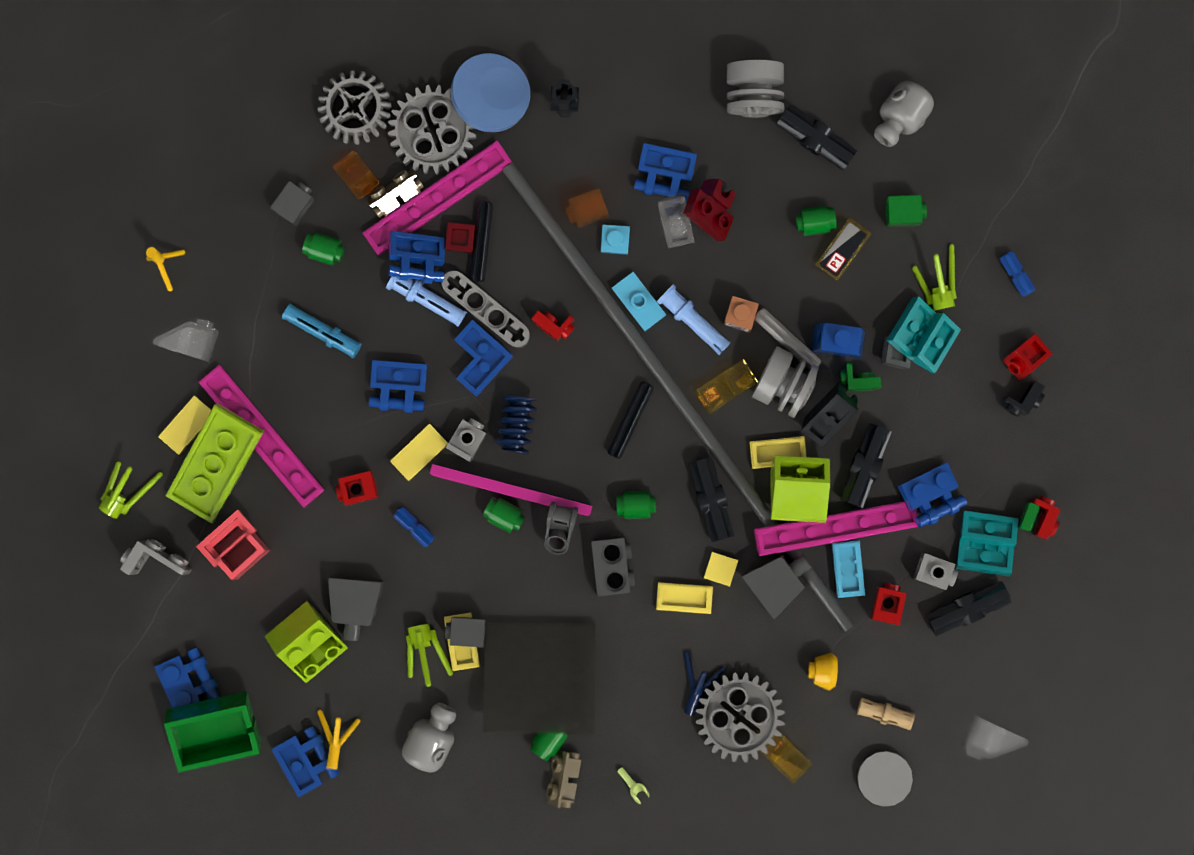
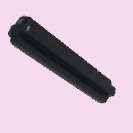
M480 201L477 209L470 280L473 282H484L493 211V204L486 201Z
M646 382L639 384L608 450L609 455L617 459L622 457L653 391L652 385Z

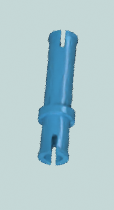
M292 304L287 306L282 315L283 320H287L305 332L326 342L327 347H334L351 358H354L361 348L362 343L341 333V329L338 327L332 328Z

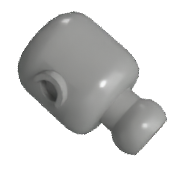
M913 81L899 83L881 106L880 116L884 123L875 128L874 136L877 141L886 147H892L897 144L900 133L910 135L921 128L933 110L934 100L931 94L924 87Z
M438 702L431 708L430 719H421L415 722L402 748V756L407 763L429 773L436 772L442 767L454 743V734L448 729L449 724L453 723L456 719V711L452 707Z

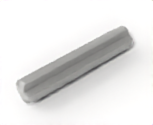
M762 308L756 314L755 321L799 361L802 359L806 360L805 367L808 370L812 364L820 365L821 360L765 308Z

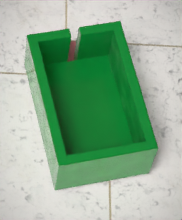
M247 691L166 709L164 726L178 773L260 754L261 737L256 720L253 718V709Z

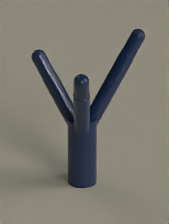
M685 651L684 658L691 692L684 713L694 716L701 694L725 671V668L720 667L705 683L704 680L707 672L702 671L696 685L688 651Z

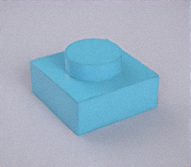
M603 225L601 253L628 255L630 226Z

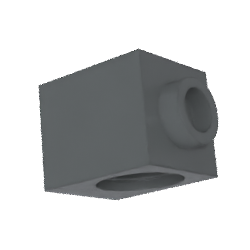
M289 181L270 208L291 224L297 226L314 202L313 197L309 195L312 190L299 181L296 185Z
M452 617L451 623L446 622L445 639H450V646L484 647L486 619Z

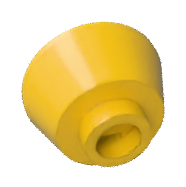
M833 653L815 657L814 662H809L808 678L813 679V684L830 691L833 689L837 682V657Z

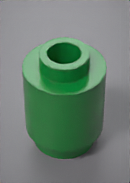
M824 205L800 209V215H795L797 231H802L804 236L829 233L830 229H836L837 227L834 207L827 208Z
M317 232L315 234L308 233L303 244L302 254L308 255L309 259L334 266L336 261L341 262L345 247L341 246L340 239Z
M650 491L623 492V495H617V517L643 519L651 518V513H656L655 496H650Z
M492 497L483 513V517L488 519L487 522L510 534L513 529L518 531L525 519V516L521 515L523 509L502 498L496 499Z
M554 718L551 722L545 720L531 741L533 745L530 750L545 761H549L551 756L555 757L567 739L568 734L565 732L567 727Z

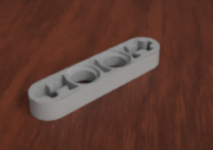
M450 271L444 275L442 282L444 291L506 343L514 348L524 347L530 339L528 328L466 276L458 271ZM450 277L452 279L459 277V284L464 289H466L467 285L472 287L465 292L462 300L458 298L462 294L458 289H448L450 286L448 279ZM473 293H478L483 297L482 306L476 309L471 308L467 302L468 297ZM495 310L501 311L504 314V321L498 326H494L489 322V315ZM509 319L514 321L510 325L514 330L518 331L520 328L524 330L522 333L524 340L522 342L520 340L511 341L513 335L508 330L505 331L504 335L500 332V330L507 326Z

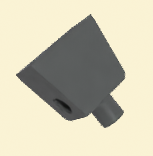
M782 554L746 572L742 578L772 618L775 619L805 588L806 584L800 576L811 569L812 566L803 554L791 563Z
M329 578L332 623L344 624L343 640L359 641L361 625L372 626L374 623L383 582Z

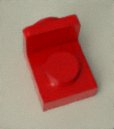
M538 310L531 319L535 325L556 342L561 337L566 340L575 329L572 325L574 318L571 315L561 327L556 325L559 321L547 311L542 314Z
M1035 333L1005 357L1003 362L1018 380H1022L1053 355V353Z

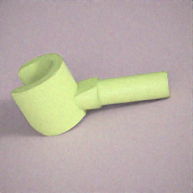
M623 767L617 771L628 784L630 794L636 803L641 804L636 797L640 791H644L649 797L646 787L641 783H636Z

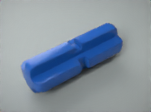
M1010 251L1000 257V262L1008 275L1013 276L1012 282L1020 295L1024 297L1035 290V286L1026 271L1023 273L1021 270L1023 266L1016 254Z
M405 507L399 508L394 513V519L407 531L410 530V534L423 547H427L435 539L434 535L421 523L418 524V520Z

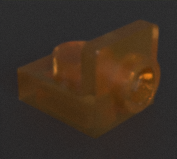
M354 150L333 166L358 199L370 194L380 183Z

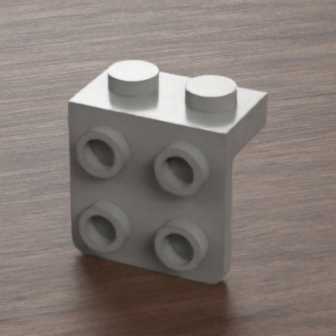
M154 539L137 541L132 549L129 547L120 560L123 563L120 570L128 575L139 574L149 556H152L181 575L190 574L192 571L187 566L188 560L176 553L169 555L164 552L166 547Z

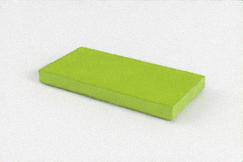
M216 403L165 496L213 524L264 431Z

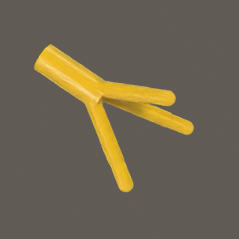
M149 247L146 250V260L154 261L157 264L167 290L172 291L173 287L163 262L166 258L184 255L185 250L160 253L154 247Z
M319 709L317 714L330 745L326 768L337 770L340 748L359 725L360 719L357 718L339 739L341 718H336L334 735L332 736L323 711Z

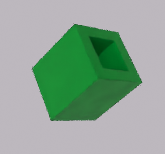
M921 195L888 196L885 200L887 227L919 226L923 222L922 218L927 217L926 202H922Z

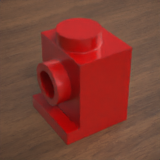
M373 471L339 478V485L335 486L339 502L344 501L345 506L379 498ZM359 484L362 491L360 494L356 495L352 492L353 485Z
M885 583L884 588L877 587L870 619L900 626L907 594L900 592L901 586ZM890 598L893 601L890 608L883 606L884 599Z

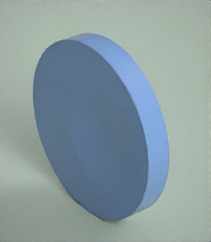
M479 54L466 60L457 70L451 84V99L456 112L468 125L485 132H500L513 127L525 114L530 102V86L522 69L512 60L498 54Z

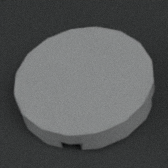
M890 751L874 752L859 766L857 774L858 787L863 796L873 804L883 807L896 805L904 800L911 790L913 782L912 770L907 761L897 753Z

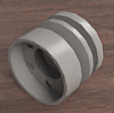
M743 60L727 64V84L739 87V90L727 93V99L735 101L727 104V113L749 118L767 117L783 113L784 103L778 100L784 98V92L772 89V87L784 83V64L772 60Z
M776 346L755 387L752 398L768 405L775 396H778L780 400L777 410L782 412L788 401L792 404L787 415L794 418L797 412L805 406L813 391L819 367L812 364L807 374L802 371L807 361L802 359L794 369L790 367L793 354Z

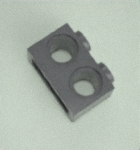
M624 538L591 541L597 597L630 593V587L635 586L634 571H628L627 560L632 559L630 543H625ZM609 545H615L620 550V556L615 561H609L604 556V550ZM613 572L620 573L623 577V584L619 588H611L607 583L609 574Z

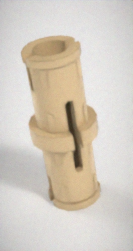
M863 697L857 709V715L878 720L883 725L888 723L907 730H911L915 718V713L892 707L890 703L881 704Z

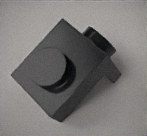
M1037 381L1031 382L1020 402L1009 396L1003 397L1001 402L1006 405L1004 409L1016 417H1019L1020 414L1023 416L1028 415L1033 407L1037 409L1043 401L1045 394L1042 391L1045 386Z

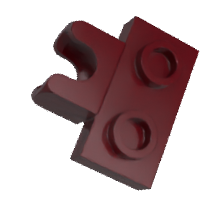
M708 179L703 182L701 189H692L683 214L716 241H725L734 219L726 209H730L735 197V191L723 192L721 191L723 184L721 179Z

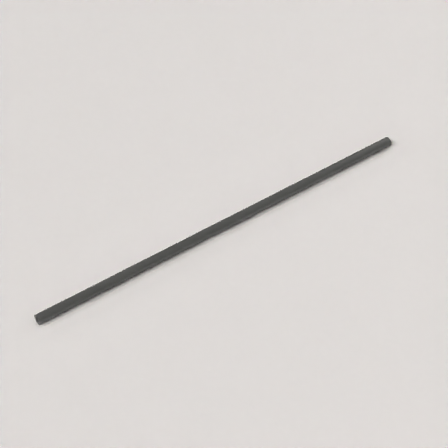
M511 163L502 170L764 526L779 525L778 520H771L770 509L515 164ZM799 549L784 552L791 562L802 555ZM813 568L801 575L843 633L855 625Z

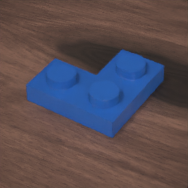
M473 320L454 339L474 358L456 379L478 397L513 358V355Z

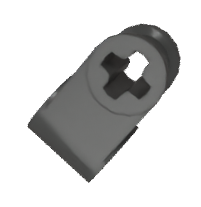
M551 502L544 541L547 551L558 555L567 552L579 507L571 509L558 506L556 502Z

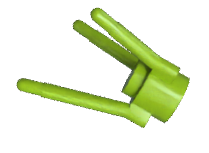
M954 244L949 245V288L948 285L945 286L938 254H934L933 258L939 287L932 289L933 294L930 293L918 267L915 265L912 267L926 297L927 305L933 304L934 311L955 306L954 299H957L955 291Z
M117 461L106 490L100 498L102 502L98 508L115 519L119 517L120 513L126 515L131 506L163 476V473L158 472L127 503H124L126 497L120 494L129 478L132 467H127L115 490H112L121 467V462Z
M429 624L408 628L409 635L406 636L408 677H413L414 648L419 649L425 684L427 687L431 686L425 647L431 646L430 641H432L447 674L452 676L453 671L437 639L436 631L430 630Z

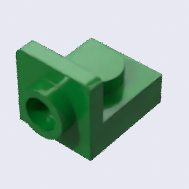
M852 362L845 363L844 369L840 370V381L846 385V392L870 391L882 388L881 377H874L872 372L858 373L857 378L853 379Z

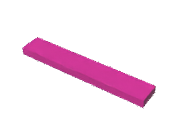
M495 141L362 233L379 256L389 249V235L391 231L413 233L498 175L513 162L500 143Z
M218 365L199 381V384L215 403L222 405L264 431L255 448L256 452L303 508L325 491L322 485L221 365Z
M432 464L430 474L435 477L550 506L553 501L556 502V505L571 509L579 507L578 514L585 516L591 514V505Z
M904 501L828 515L826 523L795 521L754 529L758 556L916 528L918 526L915 518L918 517L917 508L909 511Z

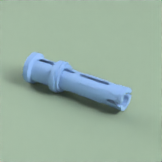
M391 276L386 289L397 291L406 297V301H416L459 327L467 313L466 311L461 310L444 298L424 288L423 283H421L422 281L418 279L415 281L408 278L407 281L398 280V277Z
M673 284L660 297L657 303L659 305L663 304L674 314L676 321L682 320L720 355L731 342L693 308V302L691 300L687 301L675 290L676 286Z

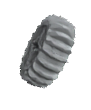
M351 70L349 79H346L342 72L339 74L342 80L339 83L334 78L330 79L331 84L334 86L332 89L327 86L323 87V91L328 94V97L319 96L318 100L326 105L319 106L317 110L319 113H327L320 118V122H330L325 127L327 133L335 130L333 134L334 139L338 140L344 134L343 142L348 144L351 136H353L355 145H359L360 136H363L366 143L370 142L368 136L370 132L375 137L380 135L375 129L377 126L386 129L387 125L381 119H390L391 115L383 110L392 108V104L390 102H383L390 95L388 92L380 93L384 88L382 82L374 86L376 82L375 76L372 75L366 81V73L361 71L359 79H357L355 71ZM361 87L367 89L368 92L353 96L346 89ZM339 95L344 101V106L339 111V115L334 118L333 105ZM375 97L377 108L374 117L370 120L365 110L371 103L370 100ZM346 98L352 103L355 102L356 105L358 102L360 103L358 107L363 117L358 112L354 113L352 111V113H349L351 108ZM356 119L364 126L360 128H347L341 124Z

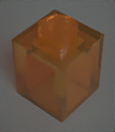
M599 188L568 199L570 206L565 208L570 223L576 222L578 228L609 217Z

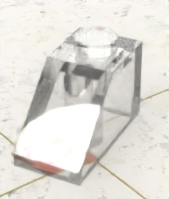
M198 318L197 323L188 321L154 339L153 344L209 362L219 331L212 328L214 323Z
M975 715L962 742V746L968 749L966 754L981 761L983 756L992 759L1028 745L1029 740Z

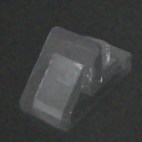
M684 194L657 200L668 248L695 243L690 219L683 214L686 207Z

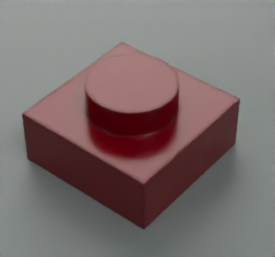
M448 222L445 250L473 253L476 226Z

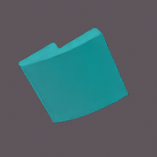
M912 297L886 341L920 367L931 373H936L961 329L944 313H936L920 297Z
M964 510L955 569L1010 577L1012 574L1014 547L1017 543L1019 518Z

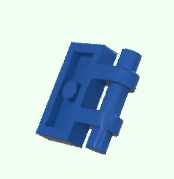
M644 143L638 171L648 173L647 181L636 179L634 189L644 191L645 195L652 196L654 193L668 196L669 200H687L689 190L679 188L680 180L692 181L697 154ZM656 175L672 178L671 186L655 183Z
M391 231L389 235V260L399 261V266L389 265L388 276L398 277V280L407 281L408 278L418 279L428 284H432L433 281L443 282L444 272L434 271V266H443L445 262V238ZM410 263L424 264V269L410 268Z
M372 360L370 388L381 389L380 397L370 396L369 407L380 408V411L401 409L405 413H413V410L424 411L425 400H414V393L426 392L428 365ZM390 390L405 391V399L390 398Z
M948 462L898 486L908 510L911 511L919 507L922 515L915 518L919 528L927 524L931 526L937 523L939 518L947 514L953 515L959 512V508L967 505V500L963 495L953 498L950 491L959 486ZM940 497L943 504L933 509L929 502Z
M198 648L187 652L191 662L186 665L182 656L179 655L154 667L172 708L200 702L202 700L199 695L206 692L208 699L219 697L215 688L217 683L215 679H211L205 666L207 661L204 656L201 657ZM196 670L202 685L195 687L189 672Z
M314 726L304 731L309 740L306 743L301 744L296 735L271 749L298 798L323 784L319 776L320 772L326 770L330 779L340 774L338 769L326 768L328 751L323 744L325 740L321 734H317ZM312 748L321 762L315 766L306 753Z

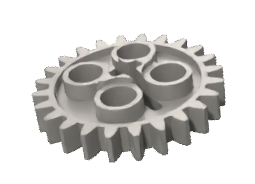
M426 85L425 93H421L417 87L415 88L416 96L412 97L409 93H406L408 100L406 103L400 100L397 101L401 108L400 111H391L397 118L396 120L388 121L390 126L395 127V130L388 132L390 137H396V140L390 143L391 147H400L395 153L396 156L406 155L403 163L408 165L413 161L414 171L421 165L423 166L424 174H427L430 167H433L437 175L441 166L449 172V163L452 162L458 167L459 162L457 158L459 156L464 159L468 158L464 149L473 150V146L468 140L476 139V135L470 132V130L475 128L463 121L456 112L452 103L450 88L445 94H442L440 85L437 86L435 92H432L430 86ZM444 106L448 109V113L444 118L438 119L433 116L435 108ZM424 107L428 109L434 127H440L436 129V133L443 149L442 152L437 151L431 133L427 132L429 127L422 111ZM410 117H421L422 124L418 128H410L407 124ZM449 131L455 132L458 136L457 140L453 144H446L443 142L445 133ZM422 141H428L432 144L431 150L426 154L417 151V147Z
M735 672L732 681L723 675L722 685L713 681L715 690L705 689L706 694L709 696L708 699L699 698V701L705 706L704 709H696L697 713L703 715V718L697 720L696 724L704 725V729L699 731L698 734L708 735L704 744H715L712 748V753L715 754L721 749L722 759H725L730 753L732 754V762H736L739 755L742 756L744 762H748L749 754H752L758 760V751L761 750L763 753L768 754L766 745L770 744L775 747L777 745L772 739L773 736L782 737L783 735L777 730V726H785L784 722L778 720V716L786 713L783 710H777V706L781 705L783 701L773 699L777 694L776 690L767 691L769 682L766 681L761 686L759 685V676H756L751 682L748 673H745L743 679L740 680ZM741 690L745 693V701L742 705L736 706L732 703L731 696L735 691ZM725 701L739 713L745 710L746 714L744 717L758 727L760 733L756 734L742 722L736 724V716L726 710L721 705V702ZM760 707L764 708L767 711L766 720L762 723H756L753 719L754 710ZM720 712H725L728 715V723L724 727H717L714 722L715 716ZM742 729H746L750 734L749 742L744 745H740L736 741V734Z

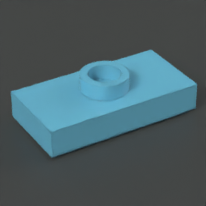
M634 272L611 288L644 332L666 316L665 312Z
M860 541L832 543L837 598L865 596Z

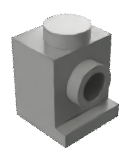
M472 418L468 422L462 419L445 448L471 462L487 433L482 431L484 425ZM465 433L472 435L473 439L470 443L463 442L462 437Z
M921 553L913 579L947 590L948 585L953 587L958 571L954 570L956 565L954 563ZM937 567L943 571L940 578H936L933 575V571Z

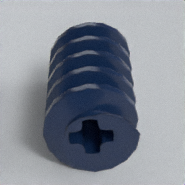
M514 395L504 396V401L508 402L510 406L502 407V411L508 414V416L500 418V422L505 424L506 427L499 428L498 433L505 437L496 439V444L503 447L501 450L529 454V451L524 449L522 445L531 443V440L524 437V434L533 432V429L526 426V423L535 421L528 413L537 410L536 407L530 404V402L537 400Z

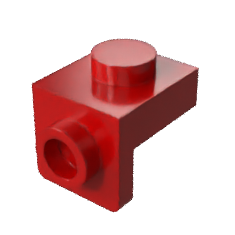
M1047 497L1032 498L1030 502L1039 505L1040 509L1044 510L1033 535L1042 540H1048V537H1053L1058 529L1059 522L1056 519L1061 509L1054 507L1056 502Z

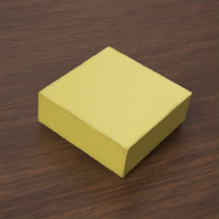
M712 552L703 578L730 586L738 560Z

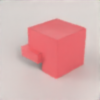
M236 510L196 546L214 567L219 565L231 580H238L270 551L255 533L257 529L240 510Z

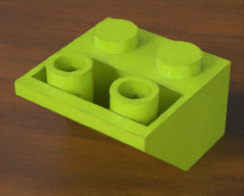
M775 456L770 470L771 520L826 523L830 491V459Z
M308 601L265 635L276 656L305 683L310 681L348 649L343 640Z

